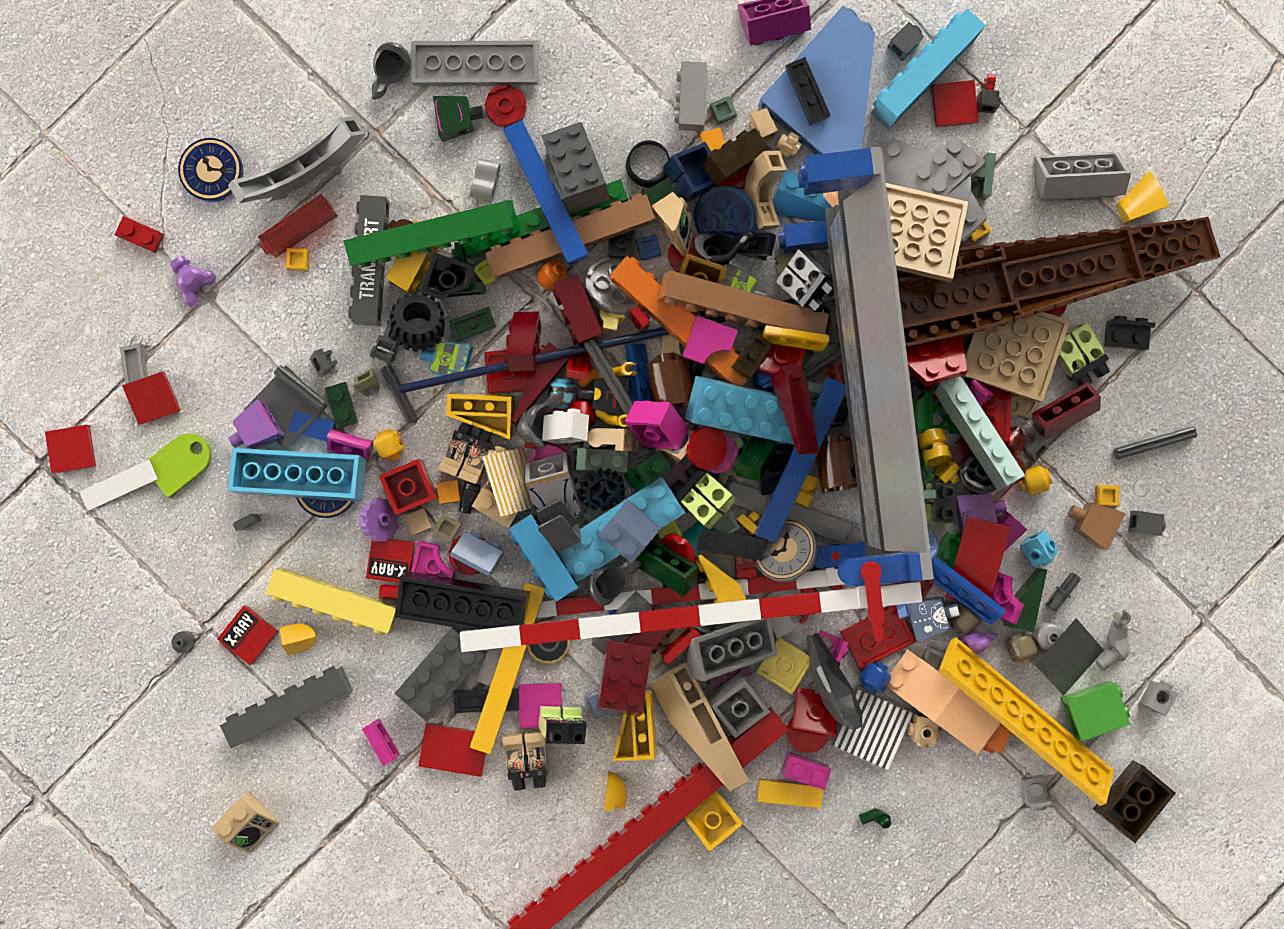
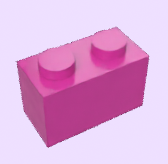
M787 751L781 773L786 778L825 790L831 768L827 764Z

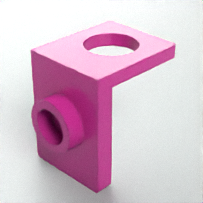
M972 380L971 383L973 385L969 390L980 407H982L993 394L981 382Z
M820 630L819 636L821 639L830 638L832 641V647L829 651L833 659L841 662V659H844L848 652V642Z

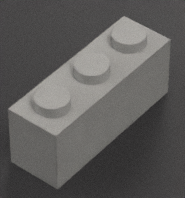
M682 61L681 69L677 68L676 82H680V89H676V102L680 103L679 110H675V123H679L678 130H704L707 62Z

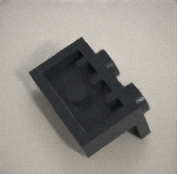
M1114 316V319L1106 322L1104 347L1149 350L1151 328L1155 327V322H1148L1149 319L1135 318V321L1127 320L1128 317Z

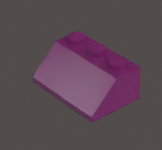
M754 0L737 5L744 34L750 45H762L766 41L781 40L785 36L801 35L805 31L811 30L810 10L805 0Z

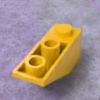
M702 554L698 555L699 560L696 563L699 566L700 572L705 571L708 577L705 583L709 592H715L717 597L714 600L715 603L747 600L737 581Z

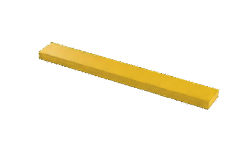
M525 582L523 590L531 591L525 624H533L536 622L545 591L542 587ZM528 645L503 648L470 748L488 754L492 753Z

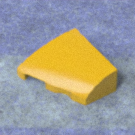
M1147 172L1116 206L1123 224L1167 208L1169 204L1154 175L1151 172Z

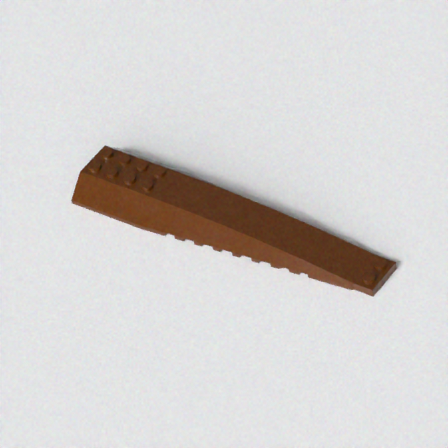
M1209 217L1143 224L1136 227L1127 226L1113 230L1103 229L1089 233L1079 232L1073 235L1063 234L1049 238L1039 237L1033 240L1023 239L1009 243L999 242L985 246L983 244L959 247L951 283L897 270L906 347L979 332L1195 266L1202 262L1216 260L1221 256Z

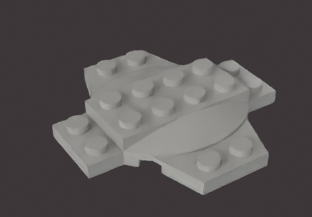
M953 136L943 147L939 146L936 149L925 150L893 138L882 149L886 183L968 202L960 245L986 221L984 212L971 192V178L986 165V161L959 138Z

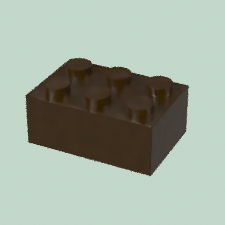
M1132 760L1110 787L1107 803L1102 806L1096 804L1093 810L1122 835L1136 843L1176 792L1145 766Z

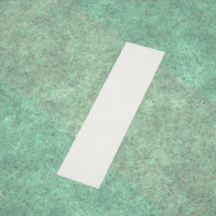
M147 460L79 493L87 511L158 478L150 460Z

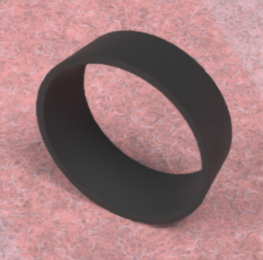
M646 140L639 142L631 149L626 160V170L628 176L635 184L651 188L668 178L666 172L653 180H645L638 177L630 166L632 152L642 145H655L667 154L668 160L670 156L662 144Z

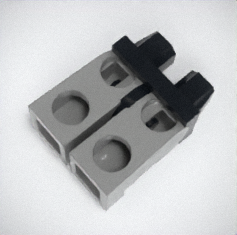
M798 249L788 263L790 267H785L775 282L799 302L802 307L821 313L826 307V303L821 299L825 294L828 297L834 296L832 274L814 258L815 256L810 251Z

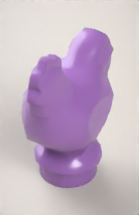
M182 255L175 258L170 263V266L174 273H179L176 283L183 293L184 303L188 304L189 307L197 306L200 301L197 298V292L205 285H212L216 280V276L212 271H203L197 267H189L190 260Z
M972 631L970 634L963 635L959 640L978 655L990 646V642L998 634Z

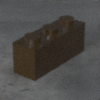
M756 128L749 132L744 130L736 136L737 140H728L721 146V150L717 151V149H714L706 156L707 161L702 167L716 186H719L751 165L763 151L770 149Z

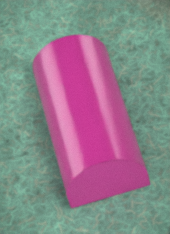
M330 430L327 435V451L337 454L359 455L368 462L373 449V441Z
M379 718L362 728L382 766L389 764L400 756L398 749Z

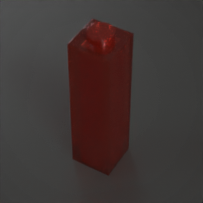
M320 194L259 235L258 237L262 242L259 245L266 255L271 254L277 258L287 251V248L293 247L338 215L329 201Z

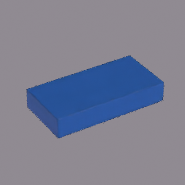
M294 411L288 431L295 433L312 415ZM317 417L301 435L327 442L328 433L330 430H334L336 425L333 421Z

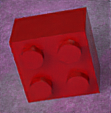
M421 459L414 460L379 475L395 515H402L439 499L426 466Z

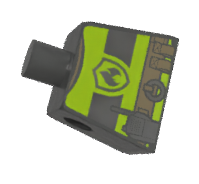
M730 263L726 265L727 270L721 285L766 296L765 291L755 288L758 278Z

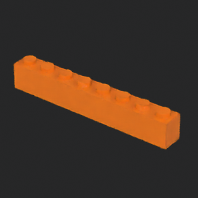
M626 256L609 275L608 279L639 307L644 308L658 324L686 347L697 314L694 316L690 311L685 310L684 306H668L664 304L665 301L658 300L661 285L656 282L657 278L648 271L646 273L641 269L640 262L634 257L629 258ZM732 346L731 351L719 350L707 357L704 364L724 382L743 386L748 379L731 368L739 356L734 346Z

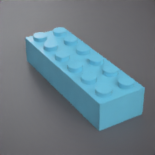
M968 8L962 14L957 12L950 20L946 28L943 27L936 34L935 39L925 45L917 58L914 57L907 64L903 73H899L891 81L892 84L888 88L885 87L879 93L873 103L875 107L871 114L890 130L971 46L986 25Z
M695 377L685 418L690 422L795 445L776 394L704 377ZM811 402L812 409H813L815 403H814V402Z
M233 448L228 491L247 495L362 502L366 459L359 455Z
M663 476L580 528L581 542L558 553L576 582H579L590 575L593 570L599 569L621 555L598 534L627 500L632 502L660 528L685 513V509L675 497L674 492Z

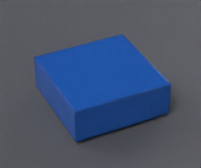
M656 234L636 239L641 261L661 256Z

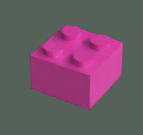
M634 401L625 420L627 426L642 446L646 448L679 450L689 430L673 405L665 401Z

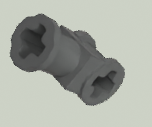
M387 320L386 323L388 325L384 335H379L370 352V358L374 359L376 357L385 361L387 365H392L399 345L392 337L390 320Z

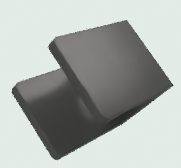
M560 499L537 510V515L543 521V524L538 526V530L556 553L581 542L580 525Z

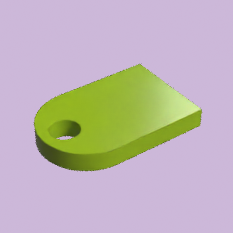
M179 435L148 459L158 478L154 480L167 498L173 497L208 468L212 459V451L209 443L199 435ZM199 442L202 444L203 449L200 454H195L193 446Z

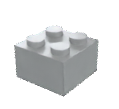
M741 671L706 696L711 708L735 738L770 713L764 700Z

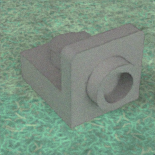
M1039 775L1021 779L1024 800L1027 806L1035 811L1045 810L1046 806L1052 805V800L1047 795L1044 776Z

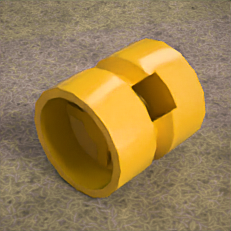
M942 428L929 429L917 435L919 448L924 450L921 455L925 466L941 465L952 459L949 446L945 445L947 439Z
M807 474L794 503L810 508L814 498L811 493L817 490L820 480Z

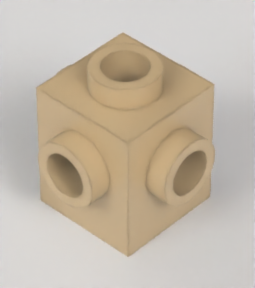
M913 713L912 722L908 724L907 733L916 746L928 748L929 744L936 745V740L940 738L941 729L938 727V724L924 714Z

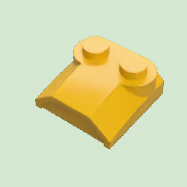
M718 790L684 817L709 852L721 845L744 824Z

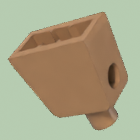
M1086 503L1083 509L1073 505L1068 512L1069 517L1077 520L1073 530L1097 548L1104 550L1109 549L1126 514L1095 503Z

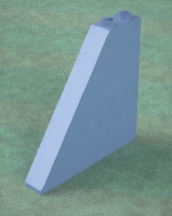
M843 5L794 60L797 61L806 57L830 112V118L811 126L809 125L786 70L760 98L758 106L761 109L767 108L770 116L789 133L793 132L800 136L798 141L814 155L862 149L875 39L873 28L867 22H862L852 9H847Z

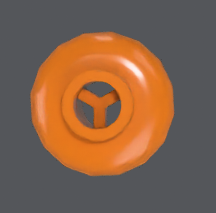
M556 259L548 260L537 270V281L544 289L555 290L554 283L568 277L567 269L562 262Z

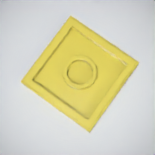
M779 637L775 639L778 655L762 660L755 672L792 695L810 667V656Z

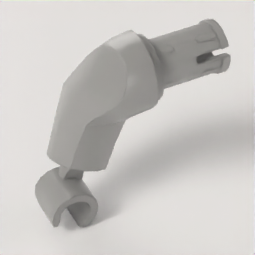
M1125 610L1122 611V615L1118 612L1113 614L1115 620L1111 622L1108 634L1110 650L1095 659L1096 664L1103 671L1117 661L1124 662L1129 655L1127 624L1131 620V615Z

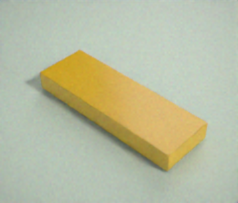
M765 326L762 337L772 344L823 352L829 343V335L773 326Z
M759 779L757 802L821 808L823 790L804 783Z

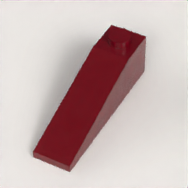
M548 342L546 346H540L538 354L559 349ZM569 357L537 363L535 370L530 371L512 419L513 425L517 426L522 414L536 403L549 387V383L554 381L568 364Z
M782 366L771 382L798 455L818 454L819 446L809 388L802 367Z

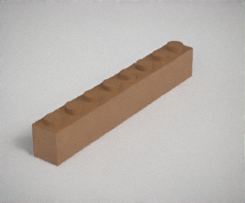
M641 193L629 197V201L623 203L621 201L613 202L609 205L610 208L604 210L601 208L594 209L589 212L590 215L581 217V215L572 217L571 220L584 247H589L655 223V217L647 194L643 196ZM551 228L544 232L541 230L531 232L529 234L530 237L521 239V237L514 238L509 241L510 244L503 247L500 244L489 248L490 251L485 254L493 277L498 280L545 263L548 260L564 256Z
M671 270L663 274L658 300L665 301L664 304L668 306H684L685 310L690 312H697L699 310L705 312L706 316L725 317L726 321L732 323L740 321L750 328L773 326L825 334L829 314L823 312H814L808 308Z

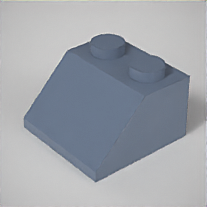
M627 500L598 535L632 563L661 528L632 502Z
M472 530L471 533L468 531L464 532L449 556L487 576L493 574L505 552L501 549L502 545L493 540H490V542L483 540V535L477 531Z

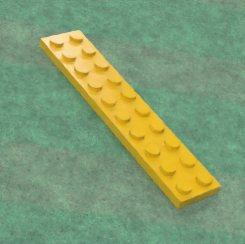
M957 637L950 640L939 672L1099 806L1106 804L1114 769Z

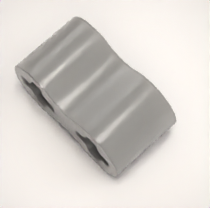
M481 158L478 159L470 189V197L492 202L500 173V163Z

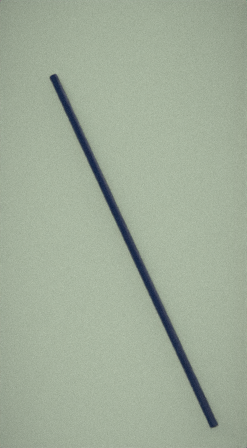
M793 299L783 300V302L794 304ZM721 316L706 317V319L717 323L727 322L725 317ZM661 327L597 341L596 343L601 350L669 335L670 333ZM584 345L538 354L536 364L587 353L588 351ZM502 362L398 385L399 393L509 370L508 363Z

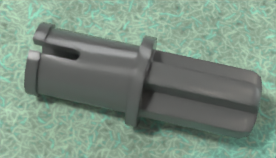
M1073 572L1070 573L1060 587L1056 586L1057 590L1045 604L1057 612L1064 601L1071 597L1069 594L1081 581V578Z

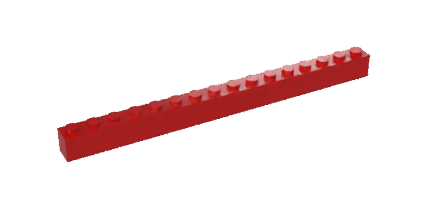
M771 707L768 708L770 713L735 738V736L731 735L727 738L742 768L789 731ZM698 762L690 769L691 773L685 778L681 776L673 783L674 787L672 789L661 792L654 804L651 805L649 803L640 811L641 814L636 819L634 817L630 818L624 824L625 828L619 833L617 831L613 832L607 838V843L603 846L600 844L590 852L591 856L586 860L582 858L574 865L575 869L569 874L565 872L561 875L554 887L548 886L540 894L542 897L537 901L531 900L524 907L525 911L520 915L514 914L507 921L506 929H550L724 784L705 762L702 764Z

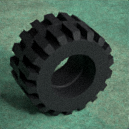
M414 292L411 296L405 294L403 299L398 298L396 300L397 304L393 303L392 311H390V326L392 337L399 346L404 345L406 350L412 348L413 352L422 349L423 352L427 351V347L432 349L435 347V343H440L441 337L444 336L445 316L439 301L435 302V298L432 296L428 298L426 294L418 295V292ZM414 318H422L428 321L423 326H412L407 322Z

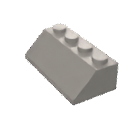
M1118 151L1035 156L1036 190L1042 200H1072L1075 198L1103 196L1116 197L1126 195L1131 171Z
M770 618L743 621L693 638L687 653L691 677L703 682L778 655Z

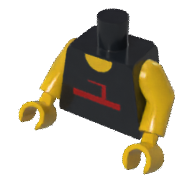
M626 362L623 366L612 368L627 395L630 378L626 375L635 376L637 372L630 371L631 366L636 365V363ZM601 374L598 379H595L594 389L581 388V400L593 401L592 409L596 412L598 418L608 425L630 429L625 423L627 415L623 412Z

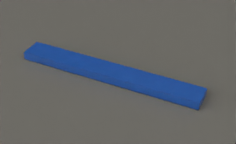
M521 120L503 128L568 265L571 266L589 258L584 244L523 121Z
M827 377L812 409L819 448L846 393L845 384ZM794 447L755 531L756 536L773 543L776 542L817 454L798 455L796 447Z

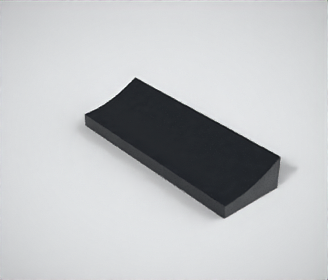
M405 571L399 578L395 618L467 630L524 625L531 591Z

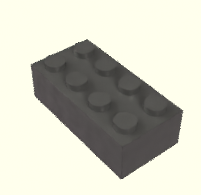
M582 122L541 135L570 214L610 200L606 182Z
M455 627L448 631L394 693L426 722L437 712L487 654L483 650L462 652L459 633L461 630Z

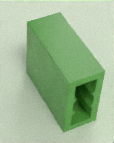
M1106 681L1060 697L1075 738L1085 741L1131 725L1128 719L1130 717L1129 710L1123 705L1121 699L1123 697L1122 690L1116 683Z

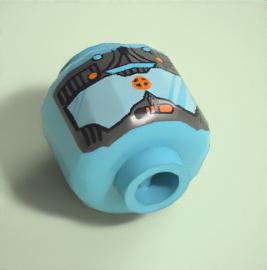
M557 377L555 381L549 383L548 398L553 394L564 392L563 400L555 408L568 409V405L576 401V384L571 382L572 379Z

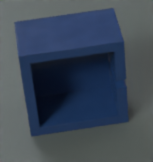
M706 142L672 155L663 166L672 183L676 182L677 185L674 188L685 202L705 195L719 187L715 185L702 167L707 161L706 156L711 152Z

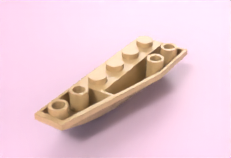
M687 662L668 671L650 684L669 722L729 791L749 782L697 680L691 677Z

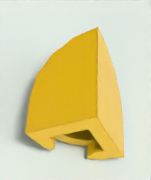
M299 623L280 627L282 646L288 656L310 649L317 641L314 630L308 625Z
M608 771L604 810L615 811V808L624 810L627 800L626 785L617 774Z

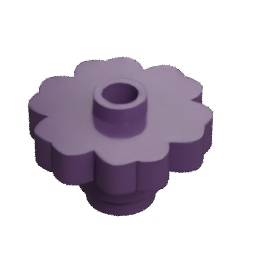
M372 499L371 503L364 505L359 516V525L364 535L370 536L372 541L385 542L389 536H394L398 523L395 520L398 518V515L394 514L388 499Z

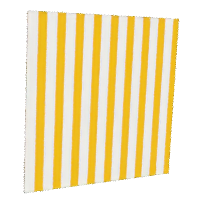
M524 447L482 456L500 516L534 508L525 483V463L528 460Z

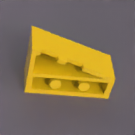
M438 245L430 247L431 252L418 254L417 250L410 252V257L398 259L397 255L386 279L412 295L413 291L416 292L422 284L421 279L424 274H427L433 252L436 248L439 249Z
M457 392L447 394L446 416L485 429L509 440L513 437L514 395Z
M653 690L646 691L642 715L639 717L623 715L612 761L655 760L658 755Z

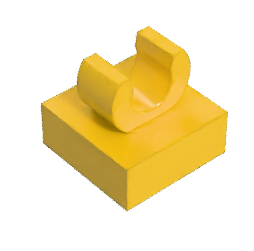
M951 460L938 465L932 471L935 479L944 483L951 482L956 484L960 480L956 474L960 467Z
M753 510L747 517L744 514L739 515L736 522L750 536L755 533L758 527L754 522L760 515Z

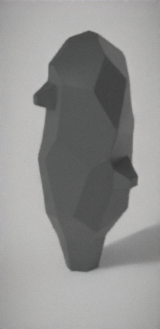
M818 633L809 634L806 638L810 654L809 666L817 685L814 690L815 693L821 695L825 707L838 723L852 730L861 728L863 713L851 685L839 668L840 662L833 659L831 652Z

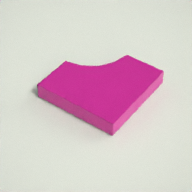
M697 315L682 357L704 364L707 357L715 351H731L738 330Z
M419 540L411 572L454 579L456 570L449 568L442 561L440 545Z
M998 572L991 599L1005 609L1004 615L1000 619L1017 625L1024 604L1019 602L1013 594V577Z
M562 683L519 684L520 728L538 727L540 706L556 707L562 705Z

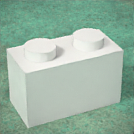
M568 409V412L553 411V414L544 415L542 441L554 444L587 441L589 415L582 414L581 410Z

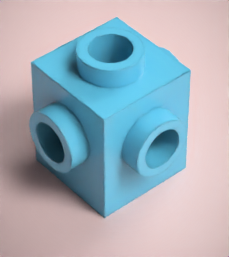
M1046 530L1027 537L1020 545L1026 559L1030 561L1033 567L1040 564L1042 566L1050 564L1054 561L1053 557L1058 553L1056 543L1049 537Z

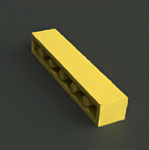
M282 568L273 570L266 594L272 595L271 599L279 602L287 600L292 602V606L304 609L306 606L312 608V612L315 614L324 615L327 613L333 615L332 619L344 622L346 619L352 621V625L364 629L367 626L373 628L372 632L380 635L392 632L396 621L395 605Z

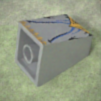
M567 452L525 463V483L536 515L537 510L560 499L575 519L578 516H582L581 503ZM537 515L539 524H543V521Z

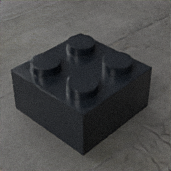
M635 230L609 239V258L624 259L626 256L635 258Z

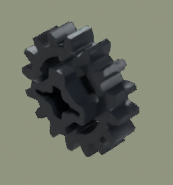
M599 468L598 473L592 470V475L590 477L585 475L586 481L579 483L581 486L578 489L579 497L582 503H585L586 508L592 507L593 511H596L598 507L601 508V511H604L605 506L611 509L612 503L618 504L617 498L624 496L622 493L625 490L624 481L616 470L612 472L610 468L605 472L602 468Z

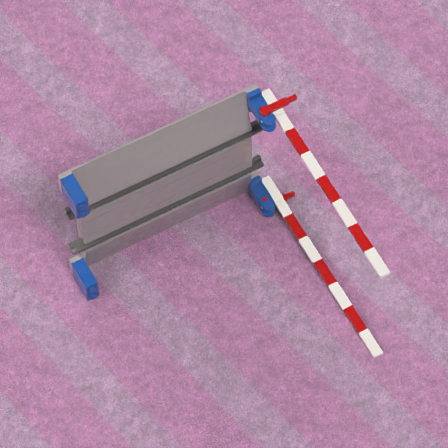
M882 146L806 156L803 165H800V172H798L799 188L804 187V195L838 191L839 204L835 205V207L825 208V220L784 225L783 231L778 236L779 248L784 250V255L796 253L798 249L807 251L829 249L864 541L818 546L814 565L825 570L807 571L795 581L776 582L766 576L735 579L740 584L744 595L831 586V591L461 631L459 633L462 652L867 608L869 622L872 623L874 640L882 642L884 640L882 622H884L883 606L922 602L919 581L934 579ZM706 583L697 584L685 596L680 595L669 587L636 590L652 605L717 598L714 591L709 592ZM843 584L856 588L843 589ZM635 591L621 592L612 603L606 606L599 605L590 596L564 598L557 602L555 600L542 601L537 618L619 609Z

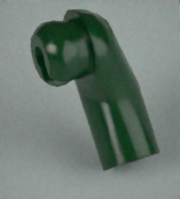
M878 808L858 815L862 825L874 821L886 829L892 824L888 813Z

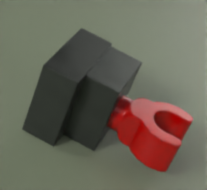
M987 74V78H984V90H981L977 96L978 112L995 113L1000 107V91H993L996 82L995 74Z

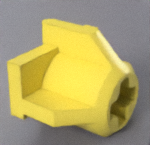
M600 309L597 321L600 328L603 329V333H607L608 330L616 332L618 325L623 324L625 315L610 314Z

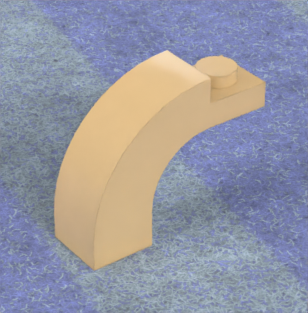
M763 151L753 161L746 177L744 193L749 197L754 206L759 230L775 229L780 225L772 202L773 185L776 179L787 170L780 151ZM745 201L747 214H751L750 208Z

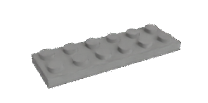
M411 41L412 85H538V41Z

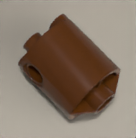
M674 352L657 355L647 365L653 402L665 401L672 405H678V408L688 407L693 388L689 360Z
M841 433L825 436L815 457L822 494L834 492V487L836 491L850 489L851 484L852 488L857 487L852 440Z

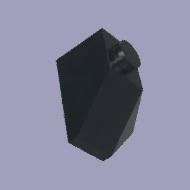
M436 248L433 252L421 293L442 300L451 294L468 288L475 265L457 255Z

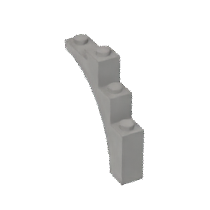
M355 116L339 118L321 137L294 156L262 172L232 180L228 186L239 203L265 198L269 202L285 199L297 184L313 181L325 166L340 164L366 133Z

